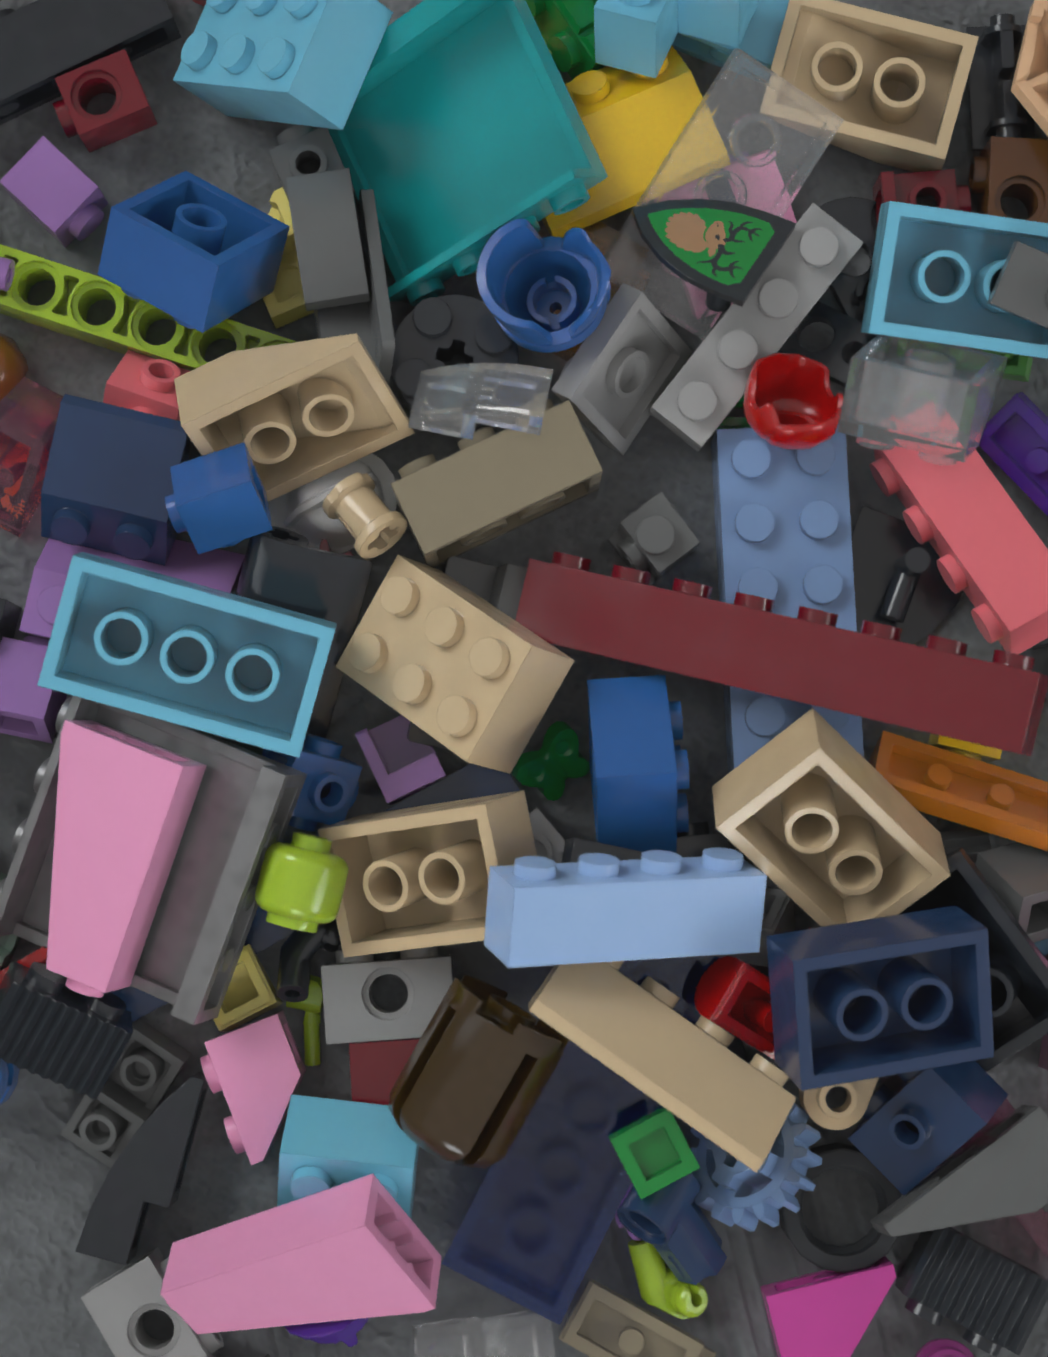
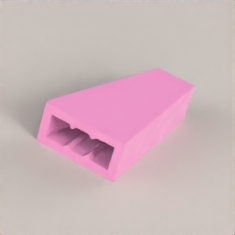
M65 720L61 731L46 969L67 977L65 985L69 989L86 996L101 998L104 993L130 987L207 765L93 720Z
M370 1174L173 1242L160 1295L166 1300L168 1306L176 1311L196 1334L423 1313L436 1307L442 1256L376 1176Z

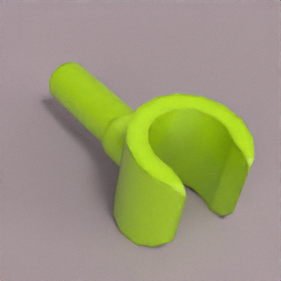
M310 975L308 998L301 1002H286V1007L305 1011L303 1020L305 1065L317 1066L321 1064L319 1024L321 1023V1012L323 1009L322 979L318 976Z

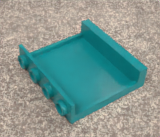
M423 0L387 26L343 130L327 128L344 168H349L352 185L358 201L360 189L374 190L382 253L396 283L388 287L389 302L409 300L411 306H416L423 299L440 296L445 292L443 282L454 275L466 276L476 272L485 244L502 226L515 219H526L538 233L541 230L538 224L540 220L553 212L555 215H560L580 207L590 199L588 190L608 177L526 0Z

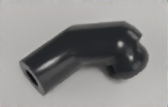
M336 919L330 923L318 924L316 933L294 930L281 946L276 989L278 998L293 1003L301 1002L308 998L311 961L318 948L334 952L341 945Z

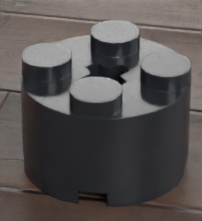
M465 295L430 297L418 303L415 309L403 319L394 335L395 351L391 371L401 402L417 422L439 433L463 435L489 424L506 411L514 398L518 384V347L504 333L483 301ZM454 355L465 356V364L470 369L459 368L456 377L447 376L445 364L442 360L451 361Z

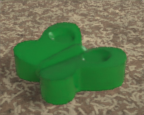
M556 721L547 729L542 748L538 751L522 753L511 774L521 784L537 787L548 800L555 801L562 796L567 778L583 777L590 768L589 762L578 752L579 742L575 731L566 722Z

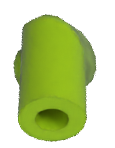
M631 1240L628 1242L640 1296L648 1305L682 1320L695 1318L704 1313L708 1305V1293L702 1284L693 1285L678 1281L671 1269L666 1266L665 1261L653 1244L643 1240Z

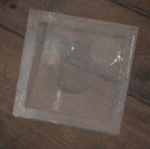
M877 335L851 357L838 432L856 436V442L859 445L870 449L891 450L894 446L919 451L918 457L932 464L954 465L957 461L965 462L979 446L1006 368L1008 357L971 348Z

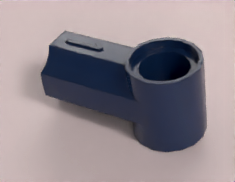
M690 1173L642 1200L634 1186H632L617 1210V1217L623 1226L636 1237L653 1244L678 1281L697 1285L701 1280L717 1275L724 1265L727 1256L721 1249V1238L695 1203V1198L699 1194L701 1186L694 1175Z

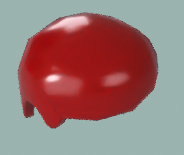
M773 353L757 359L749 374L744 393V413L748 424L760 438L765 439L770 445L782 449L806 450L831 439L835 434L842 414L841 408L844 396L842 393H837L836 396L833 395L829 383L830 371L823 363L800 354Z

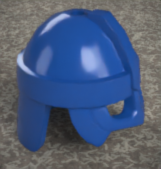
M515 219L499 228L490 237L482 250L477 266L476 280L479 293L483 302L495 317L498 325L516 344L535 352H559L583 342L600 324L611 294V268L601 251L582 228L575 227L569 229L565 233L564 238L554 236L541 237L528 220ZM561 309L560 313L553 314L555 310Z

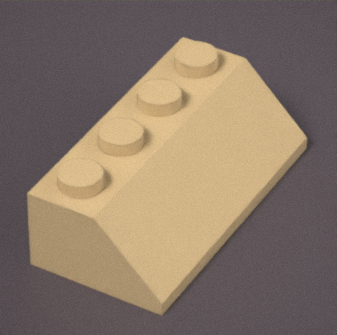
M624 961L555 965L529 1001V1011L757 1173L769 1154L796 1100L794 1095L783 1088L789 1077L758 1053L755 1054L750 1063L743 1060L728 1049L735 1038L734 1036L702 1015L695 1025L673 1010L680 999L648 975L639 986L618 971Z

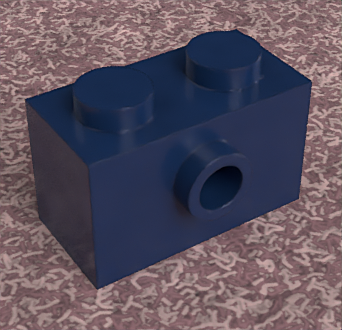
M976 1061L897 1074L903 1082L893 1091L883 1083L873 1092L867 1109L862 1116L864 1120L848 1139L903 1195H906L981 1130L1009 1095Z

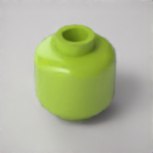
M294 831L291 843L276 842L266 849L255 891L257 905L267 911L265 921L294 930L316 933L318 924L330 923L336 919L348 875V865L340 856L330 853L332 840Z

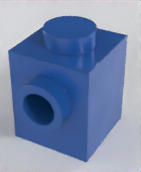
M245 442L170 467L174 494L165 496L166 508L175 531L178 534L185 531L188 532L198 555L220 547L234 546L244 539L273 530L266 490Z

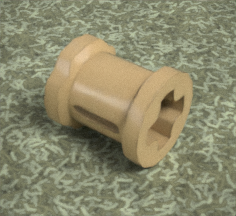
M358 472L347 476L337 483L325 497L322 507L330 519H339L356 540L354 544L356 552L362 558L370 559L383 554L397 543L405 533L408 524L400 512L390 511L375 493V482L367 473L362 474Z

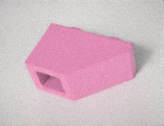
M283 1010L204 1042L208 1055L200 1057L202 1070L211 1091L214 1094L223 1091L232 1114L223 1119L229 1141L237 1155L246 1151L251 1165L263 1161L270 1154L288 1113L291 1094H296L306 1071Z

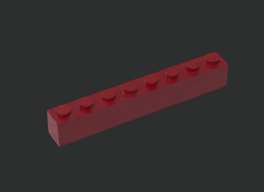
M554 551L551 563L529 559L515 621L550 644L1021 755H1032L1048 688V676L1033 672L1035 658L1001 650H994L992 662L966 657L968 644L964 642L928 635L926 647L900 642L903 629L863 620L860 633L837 628L838 615L830 612L799 606L797 618L772 613L775 604L774 600L736 592L734 604L712 600L710 597L713 587L674 578L672 590L649 585L652 573L619 565H613L611 577L589 572L590 559Z

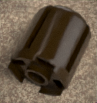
M466 974L461 981L455 977L453 983L449 986L394 1083L389 1096L388 1108L400 1129L426 1152L445 1161H452L459 1166L488 1168L504 1159L564 1055V1049L570 1040L541 1019L535 1025L537 1020L530 1013L506 999L509 993Z

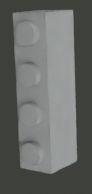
M812 203L796 223L795 229L742 307L734 303L731 305L651 406L649 414L698 452L744 395L749 374L756 360L779 351L864 242L819 206Z

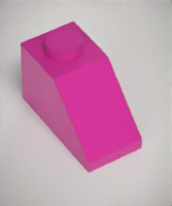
M884 1256L865 1269L847 1273L821 1270L760 1286L777 1356L851 1357L896 1279L892 1262Z

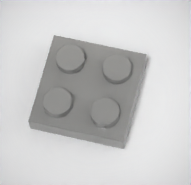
M622 283L610 303L607 304L600 324L584 340L576 354L565 364L561 376L552 388V391L562 402L570 401L577 417L606 447L624 455L649 418L651 406L678 374L692 351L642 291Z

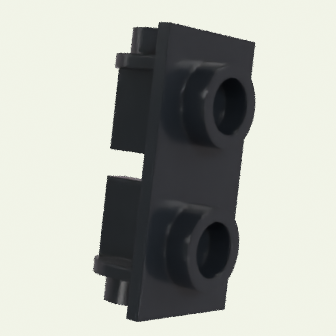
M1004 13L990 17V26L966 27V34L979 37L968 75L972 151H982L991 136L1035 139L1034 119L1011 92L1026 25H1017L1015 23V15Z

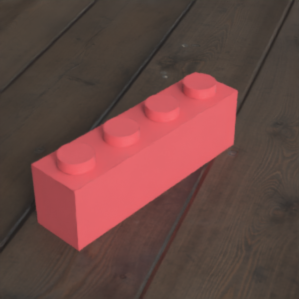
M939 398L873 434L875 461L870 463L869 467L877 485L887 497L895 493L906 508L902 513L908 529L919 544L923 545L929 541L940 557L936 560L937 567L951 591L957 594L963 590L975 607L971 610L972 618L985 640L990 644L998 640L1006 652L1020 654L1047 639L1048 549Z

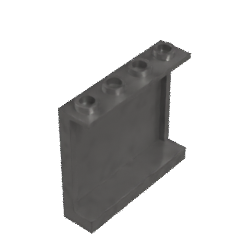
M72 695L63 703L57 715L55 727L59 734L51 756L41 764L35 776L33 789L37 795L29 817L19 825L12 840L11 849L15 855L7 878L0 882V936L14 934L41 947H48L61 731L65 720H93L207 765L130 986L174 1005L170 1015L192 1025L217 1018L258 909L255 901V891L265 851L273 843L283 841L307 774L204 731Z

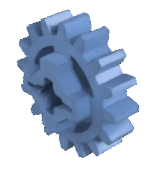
M793 1104L769 1154L757 1173L692 1127L690 1131L700 1139L697 1148H690L700 1166L699 1169L692 1172L701 1186L700 1192L695 1198V1203L711 1212V1217L730 1227L736 1224L751 1232H755L758 1220L771 1227L778 1226V1209L783 1206L797 1213L800 1210V1206L794 1195L799 1188L805 1191H813L816 1186L811 1179L806 1177L807 1169L822 1165V1158L809 1150V1146L816 1143L821 1136L819 1131L806 1124L809 1117L805 1110L798 1104Z

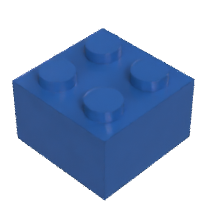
M183 171L111 207L97 275L121 287L126 295L138 300H144L173 316L174 320L180 325L203 333L274 291L290 226L194 174Z
M665 675L587 680L589 765L596 842L641 852L663 850L677 854V833L689 832L686 793H677L678 789H689L687 749H681L680 745H674L673 741L683 740L681 702L668 700Z

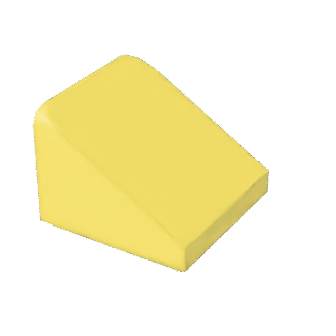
M250 944L242 949L218 1017L213 1019L219 1032H229L282 1004L281 999L276 995L275 987Z

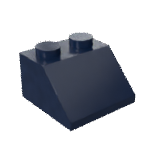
M64 394L59 408L41 490V536L70 545L84 546L121 555L133 560H142L165 566L178 534L172 525L165 504V496L174 494L170 467L189 461L190 438L182 428L181 422Z

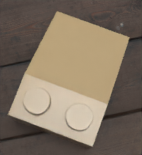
M789 0L758 116L877 163L912 172L941 170L947 156L979 37L835 0Z
M357 333L231 351L174 379L181 426L200 454L204 456L245 442L266 490L268 502L415 433L412 423Z

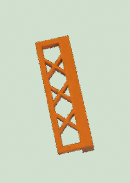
M882 731L868 762L917 811L1048 852L1047 781L894 733Z

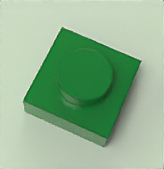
M661 1107L608 1136L641 1200L700 1168L672 1112L665 1107Z

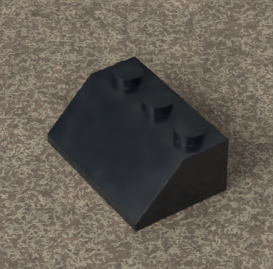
M960 848L946 854L951 876L899 914L956 905L988 928L994 1057L975 1060L987 1072L1048 1034V961L964 849Z

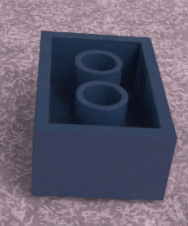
M954 905L766 936L775 1063L801 1091L994 1057L988 928L958 906Z

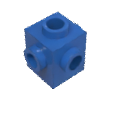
M306 734L299 758L263 749L262 756L307 774L289 822L290 826L314 832L318 822L332 825L345 820L348 809L352 807L357 798L359 789L358 779L363 767L340 756L343 745L317 735Z

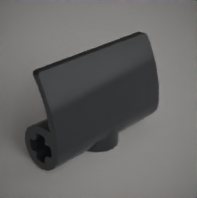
M272 526L273 530L250 537L237 589H233L231 594L337 623L306 734L326 738L344 672L335 666L356 630L373 561L371 559L308 547L309 540L303 535L288 529Z

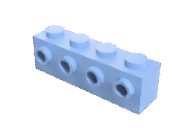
M720 847L703 850L701 857H681L679 854L669 851L650 850L643 852L641 859L619 860L617 857L608 854L586 853L579 856L578 862L556 863L552 859L540 856H522L515 859L514 865L490 866L484 945L508 968L757 953L760 950L767 875L744 860L741 852Z

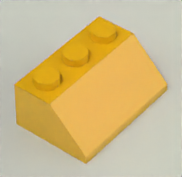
M672 45L656 78L605 66L599 70L581 73L571 82L565 84L608 177L588 190L590 199L586 203L564 214L555 215L553 212L543 218L542 221L551 236L564 237L569 229L575 227L583 229L730 164L727 152L692 72Z

